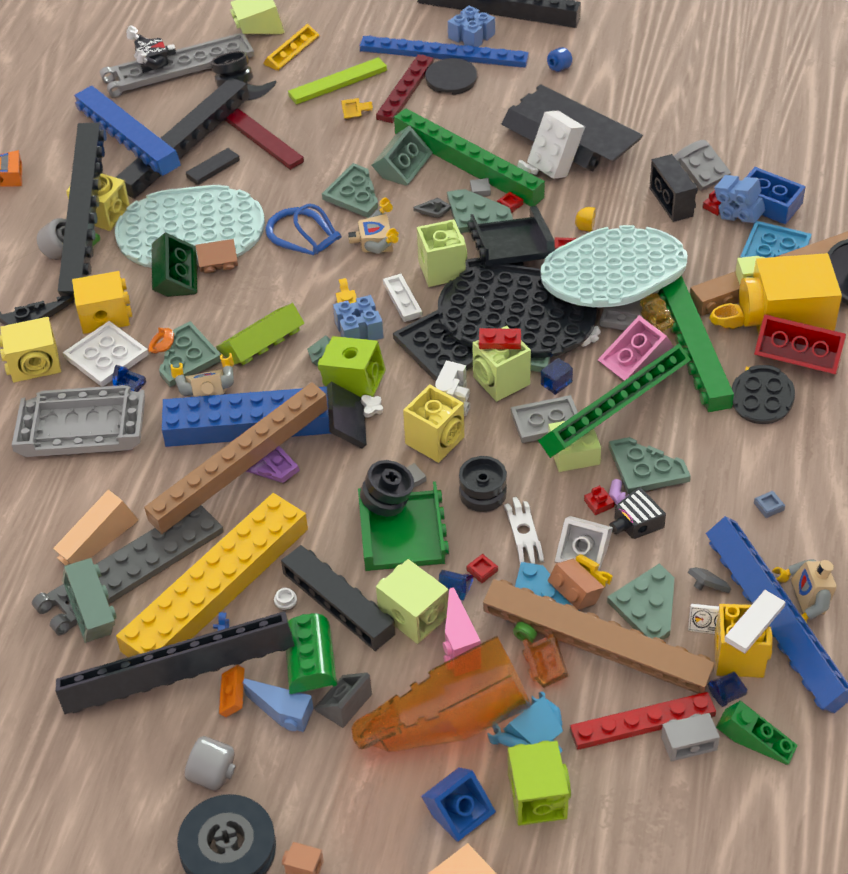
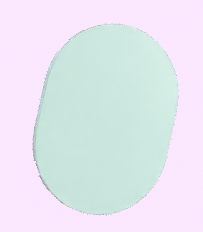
M223 185L169 189L148 194L145 199L136 200L126 208L125 213L122 216L120 215L116 222L115 238L118 248L124 256L134 263L152 268L151 243L165 232L194 246L234 239L236 255L238 257L250 250L259 241L264 231L265 219L259 202L250 197V194L240 189L234 190L230 189L229 186ZM196 251L197 266H199L198 257H197V251Z
M620 225L617 229L605 227L589 232L551 252L541 266V280L544 287L552 295L572 304L588 307L621 306L638 301L677 280L686 269L687 251L684 250L683 244L675 237L654 228L646 227V230L637 229L634 225Z

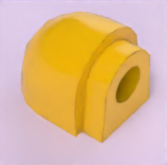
M585 207L578 211L575 217V225L579 230L593 231L596 208Z

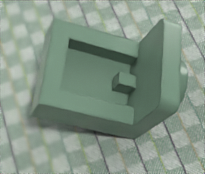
M326 335L307 349L312 363L318 366V361L325 352L326 345L331 340Z

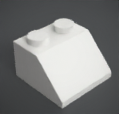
M572 516L565 518L555 562L559 563L573 558L576 559V556L582 554L600 564L599 571L608 550L613 527Z

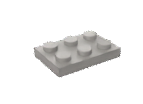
M571 395L511 407V416L522 443L539 440L548 433V424L566 421L578 413Z

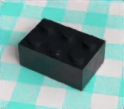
M673 154L652 159L649 189L672 222L693 217L694 208H696L695 198L698 193L696 184L691 181L688 173L683 170L680 162L675 159Z

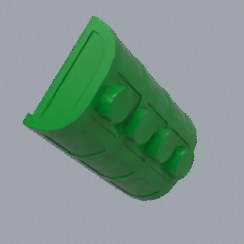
M318 613L302 614L290 619L289 625L295 646L286 650L289 694L332 685L333 687L337 686L332 633L328 619Z

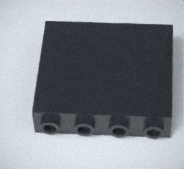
M537 206L529 207L530 217L481 224H477L474 215L470 214L471 221L468 222V231L471 233L472 241L475 242L476 250L479 251L480 259L484 260L486 267L541 260L555 251V240Z

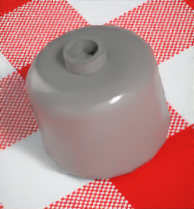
M54 219L38 231L37 245L40 251L48 258L55 260L62 258L66 219Z
M206 736L198 738L187 760L184 772L186 780L211 790L220 789L227 778L231 779L236 767L233 764L235 756L233 747Z

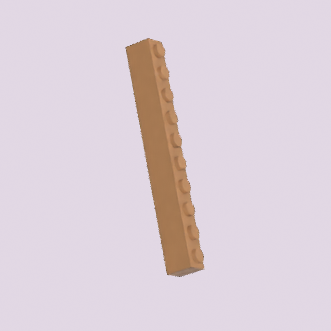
M848 231L776 257L828 253L836 243L848 239ZM736 271L690 288L691 298L700 316L712 313L720 305L739 303L740 284L735 273Z
M313 382L308 384L147 504L144 509L148 521L161 534L166 532L328 409L326 394Z
M493 579L483 601L484 612L515 624L524 622L533 627L536 632L697 694L705 692L714 669L715 662L705 655L689 653L687 649L681 646L673 647L666 644L660 638L644 636L639 630H629L621 627L615 621L607 622L599 619L594 613L578 611L576 607L570 604L562 605L549 596L541 597L534 594L528 588H517L506 580L499 581Z

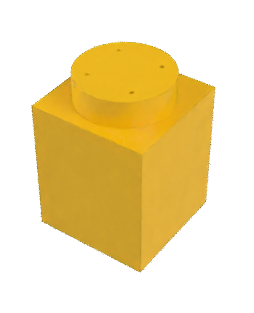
M828 253L756 258L753 277L742 278L739 288V305L744 315L743 324L745 327L756 326L759 335L765 314L835 331L842 294Z

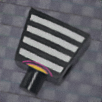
M639 487L616 505L615 520L609 525L613 527L612 532L617 535L625 531L631 538L636 539L665 528L666 513Z

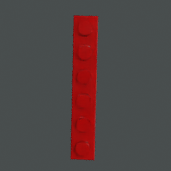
M703 692L571 724L570 732L576 749L580 750L662 730L663 724L673 719L681 720L689 718L694 714L702 715L710 713L711 717H715L716 709L709 693Z

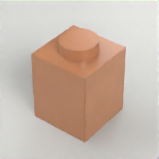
M297 842L292 843L290 850L285 851L282 859V865H284L286 874H319L324 863L321 849Z

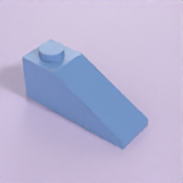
M244 679L245 695L280 726L289 731L297 730L304 732L314 709L312 695L300 692L289 694L288 689Z

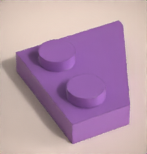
M280 446L246 470V472L284 483L300 471L298 465Z

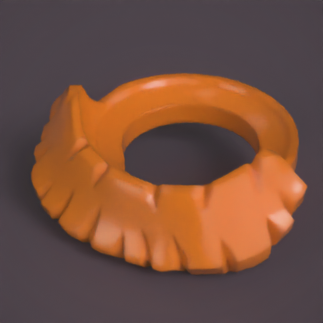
M159 327V333L153 337L149 344V351L157 354L169 350L174 341L173 330Z

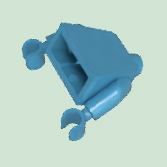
M539 692V699L532 696V705L512 720L503 729L505 732H501L498 725L493 726L495 735L487 733L489 742L491 744L501 743L507 747H513L517 744L529 745L541 741H555L554 739L563 732L560 708L546 699L544 692Z

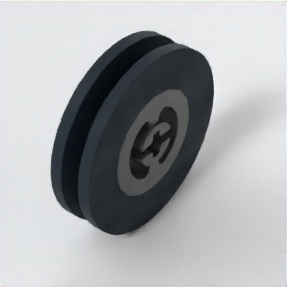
M227 794L209 798L199 803L187 814L178 832L177 846L182 867L186 874H266L275 857L276 838L272 820L260 804L241 795ZM236 833H239L245 839L240 848ZM214 838L218 854L209 848Z

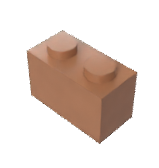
M234 239L196 245L200 272L212 273L216 271L215 269L231 270L235 268L234 266H238Z
M574 558L556 563L547 580L577 610L595 605L604 589V586Z

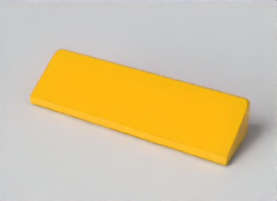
M306 24L271 53L263 64L279 71L320 35L309 24Z

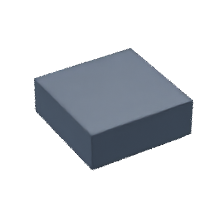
M774 491L754 498L755 506L765 518L785 510V504Z

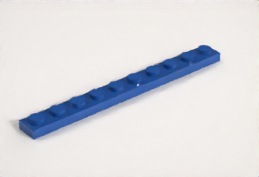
M363 36L359 45L360 51L413 57L419 54L434 59L457 58L473 63L526 68L529 59V52L521 50L473 47L470 45L463 46L423 42L420 40L392 39L388 37Z

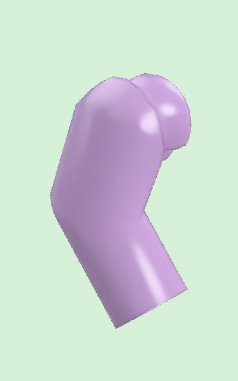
M618 479L612 480L609 495L616 505L627 497L625 492L621 493L622 481Z

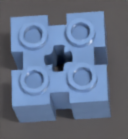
M471 6L466 7L459 15H455L448 21V38L457 43L462 41L464 46L479 47L483 44V39L487 41L495 35V17L487 13L479 14V10Z
M725 175L714 187L717 200L721 202L719 205L721 219L735 221L738 217L741 222L755 223L765 211L763 198L758 197L761 192L759 178L745 177L741 181L739 176Z
M371 295L356 298L354 303L344 301L333 304L334 321L338 331L341 332V337L367 340L384 338L383 322L379 312L376 311Z

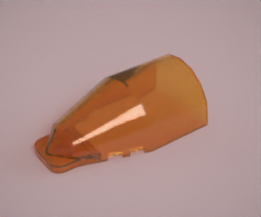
M495 636L433 668L428 672L429 677L419 684L416 681L409 685L411 690L401 697L396 694L374 711L357 719L351 729L353 740L359 749L375 746L387 752L467 741L531 708V704L507 652L498 636Z

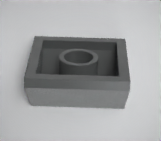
M367 672L342 675L337 681V686L332 687L314 709L319 714L344 728L372 695L370 675Z

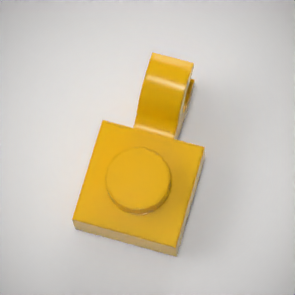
M359 98L341 101L344 119L361 117V111H371L373 109L372 101L360 103Z
M339 279L340 292L335 293L337 303L344 301L349 303L356 302L355 290L349 291L347 279Z
M582 554L576 556L575 560L604 587L606 583L611 584L613 576L607 572L598 571L600 564Z

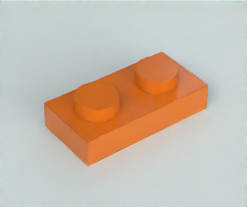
M236 665L222 673L219 714L224 717H228L242 709L245 668L240 665Z

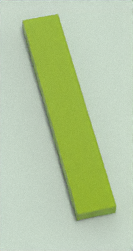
M378 57L288 90V96L297 105L387 71V65Z

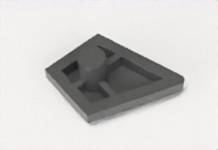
M435 198L413 207L415 212L436 218L441 217L451 209V205L440 198Z
M695 567L690 568L687 572L696 579L694 587L702 590L703 586L706 585L726 593L731 591L726 581L707 569Z

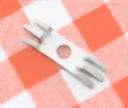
M513 497L516 515H513L512 507L509 504H505L504 509L507 512L513 531L520 564L524 562L523 547H525L530 563L535 564L533 546L536 548L539 561L544 562L541 544L531 517L530 506L527 501H523L525 513H523L520 501L517 497ZM528 526L530 531L526 534H521L517 531L518 527Z

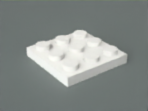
M110 321L63 352V356L67 361L101 387L149 355L147 348Z

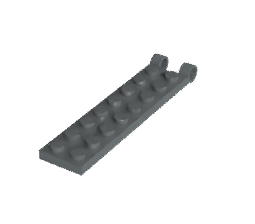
M200 505L163 534L154 528L96 563L101 573V577H99L100 583L105 585L108 591L109 598H106L108 605L224 533L223 526ZM63 584L47 594L40 593L36 595L32 600V606L39 614L47 613L56 605L64 613L54 616L50 621V627L57 635L67 633L78 624L71 604H66L70 601Z

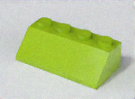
M290 303L276 309L215 347L226 358L231 353L234 365L238 363L245 365L253 360L252 356L258 353V355H261L268 351L269 348L267 346L273 343L275 346L284 341L283 336L288 333L291 336L299 332V327L305 323L295 305Z

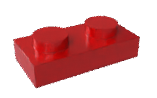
M479 328V349H521V329Z

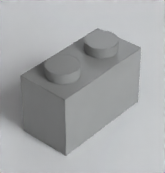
M710 713L694 714L689 718L681 720L673 719L662 726L661 738L671 761L718 750L720 737Z

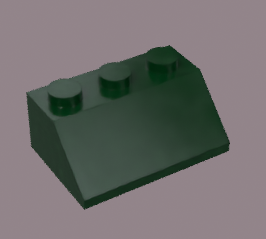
M165 232L151 243L152 290L167 297L195 295L197 293L196 246Z

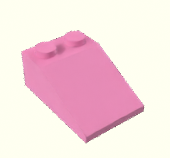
M638 316L603 353L598 361L625 381L674 346L665 334L641 316Z
M453 587L449 589L445 642H443L446 655L443 656L446 668L451 669L456 677L481 668V641Z

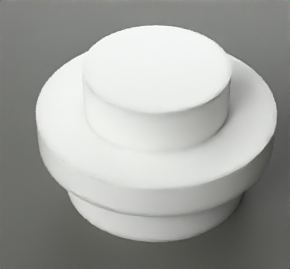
M282 588L277 591L274 603L277 608L288 610L296 605L297 596L291 589Z

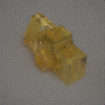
M657 293L650 294L641 299L640 305L643 308L641 315L645 320H648L651 325L661 332L673 326L675 322L670 315V311L666 308L665 301Z

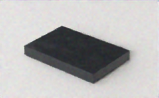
M330 382L327 385L329 432L362 449L367 445L364 405L361 403V397Z

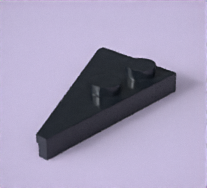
M73 296L56 297L57 301L47 304L44 301H40L26 306L15 307L14 312L2 314L0 311V322L6 326L44 317L50 318L74 303Z

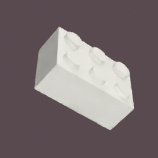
M560 111L545 112L527 162L553 179L567 177L585 127Z

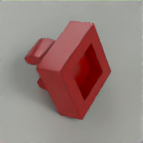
M715 190L703 202L702 208L718 216L720 214L719 205L721 202L717 200Z
M600 485L592 488L591 493L584 495V501L594 515L614 508L613 499Z

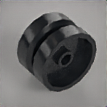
M234 51L225 53L211 61L212 70L214 73H217L215 75L217 87H220L230 77L244 83L251 81L253 74L251 67L247 66L249 59L246 52Z
M477 456L464 462L459 471V496L462 503L467 508L480 512L495 510L501 506L507 494V471L505 466L498 459L490 456Z
M390 460L375 462L369 468L360 489V498L363 505L377 515L386 517L396 516L403 511L414 488V478L411 472L398 462Z

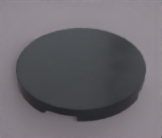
M457 58L439 60L431 64L426 71L427 85L438 93L461 94L473 88L477 80L475 66L468 61Z
M756 365L749 367L748 370L736 377L732 384V391L734 393L733 407L742 418L756 424L777 422L784 418L793 407L795 400L793 382L787 375L781 372V369L774 366Z

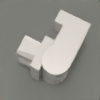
M446 360L436 380L435 387L463 402L464 416H467L470 409V402H467L470 390L467 388L466 365Z

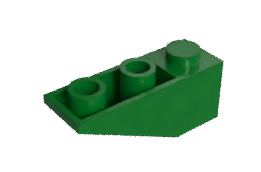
M741 700L724 710L716 726L718 730L735 743L786 765L790 763L798 746Z

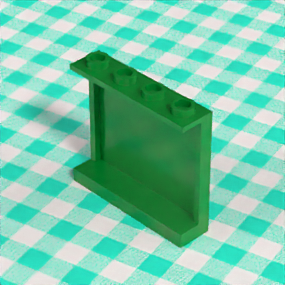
M436 481L433 482V490L411 492L403 511L396 516L389 517L377 515L369 511L363 505L360 498L361 488L358 489L365 571L395 569L408 559L417 566L445 564V555L449 554L448 541L443 540V537H447L446 524H441V520H445L444 507H439V503H442V492L437 490Z

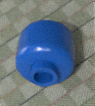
M564 47L552 50L547 56L548 66L555 72L568 69L572 64L571 52Z

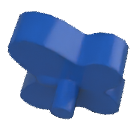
M219 612L218 624H213V629H218L219 631L229 628L230 620L226 619L227 613Z

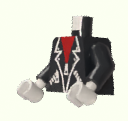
M128 27L126 31L127 38L129 40L135 39L136 53L134 58L140 64L143 73L167 66V56L176 55L174 44L164 46L162 38L147 39L140 34L137 35L135 27Z

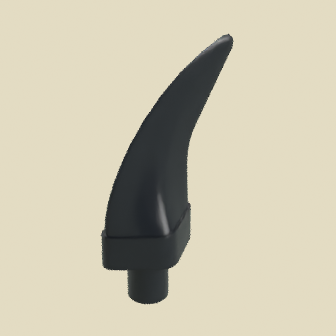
M275 80L261 86L247 83L249 92L247 100H254L264 96L275 86L277 81Z

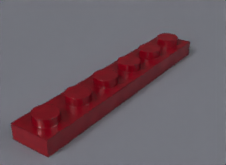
M419 54L416 56L376 113V120L388 123L394 122V116L400 113L426 76L428 67L434 63V58Z

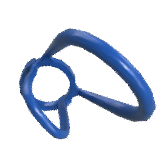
M306 204L301 207L281 210L268 220L265 227L267 238L273 244L310 255L320 253L342 237L339 231H335L322 208L315 204ZM308 208H313L317 210L322 215V217L316 211H313ZM294 215L293 220L296 229L313 246V251L278 238L273 232L275 223L286 216ZM298 215H306L313 218L329 237L317 245L300 227Z

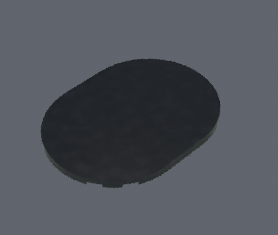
M509 264L487 267L484 265L482 268H470L459 273L457 278L450 280L444 286L438 299V316L444 330L457 342L467 347L473 348V342L479 340V328H503L508 326L510 329H521V341L531 350V358H546L567 353L587 340L596 324L597 307L572 304L552 295L542 283L541 269Z

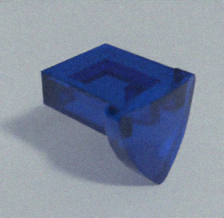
M115 365L113 386L125 385L131 387L132 391L139 392L146 383L145 376L129 371L124 366Z
M441 570L438 582L448 589L454 587L459 599L464 601L470 590L473 575L466 573L462 575Z
M735 672L711 680L708 683L709 691L722 707L728 705L731 701L747 695L748 689Z

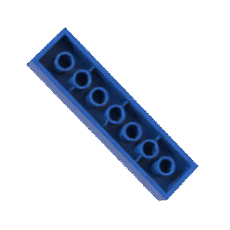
M327 386L319 387L327 397ZM303 388L163 399L162 433L165 447L232 442ZM328 409L291 437L332 434L329 432Z

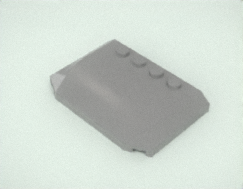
M121 385L47 390L36 393L37 397L26 400L25 397L21 398L12 448L13 452L24 457L132 450L141 441L145 392L141 389L140 392L132 391L131 387Z

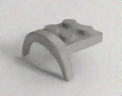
M706 140L691 143L674 156L700 191L718 183L725 175H731L730 170Z
M659 290L633 303L605 307L600 318V326L626 330L638 316L644 319L649 304L655 300Z

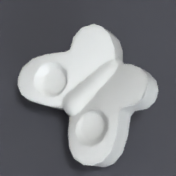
M519 160L517 167L528 173L538 174L539 169L531 164H527L522 160Z
M598 326L594 327L591 335L581 344L582 347L591 342L595 343L599 339L598 335L601 331Z
M369 395L361 397V403L365 406V417L369 418L375 413L381 414L383 412L381 397H371Z

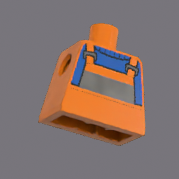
M19 150L0 154V187L22 186V161Z

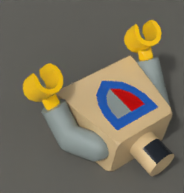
M386 197L382 198L379 203L382 207L381 209L378 208L370 217L358 221V231L348 232L349 244L360 242L362 252L380 254L381 252H393L392 243L398 242L399 233L395 228L390 229L388 217L385 214V211L391 212L393 209V205Z
M229 353L230 356L226 359L223 358V354L220 355L223 369L184 376L182 363H179V368H174L171 364V376L175 378L179 392L183 396L189 397L224 394L227 388L231 387L234 383V361L232 354Z
M810 559L793 564L787 570L780 567H775L772 570L773 573L780 574L776 579L781 583H786L790 575H792L791 582L803 611L801 616L806 623L807 619L810 618L812 620L820 614L826 613L836 591V583L831 573L834 567L828 560L817 561Z

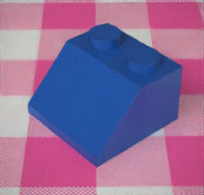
M458 767L421 796L433 818L458 842L496 812L473 770Z

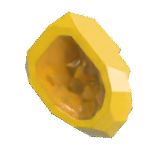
M728 303L715 308L709 319L713 325L734 329L743 326L744 315L739 305Z

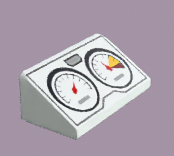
M691 604L688 630L691 632L715 634L719 607Z

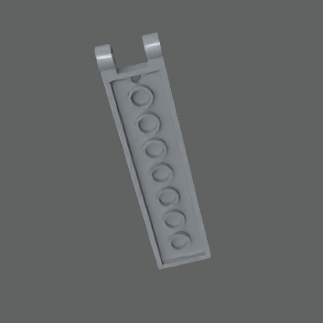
M239 33L176 50V55L167 56L168 65L157 70L143 73L140 64L136 60L113 67H104L100 71V76L105 83H109L107 90L110 96L119 97L126 90L212 68L211 61L219 55L234 51H244L247 53L248 58L254 56V50L245 35ZM111 73L110 76L104 77L105 74ZM118 87L116 91H111L113 88Z

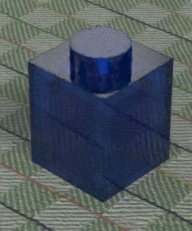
M559 358L541 370V385L555 395L573 381V368Z

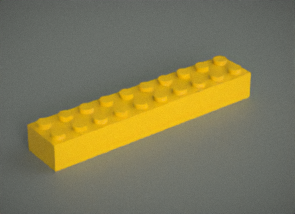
M272 493L116 635L120 652L127 657H131L192 639L308 530L306 513L275 493Z

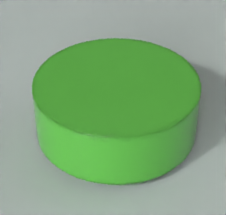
M518 622L513 629L514 635L525 643H532L537 636L535 629L524 622Z

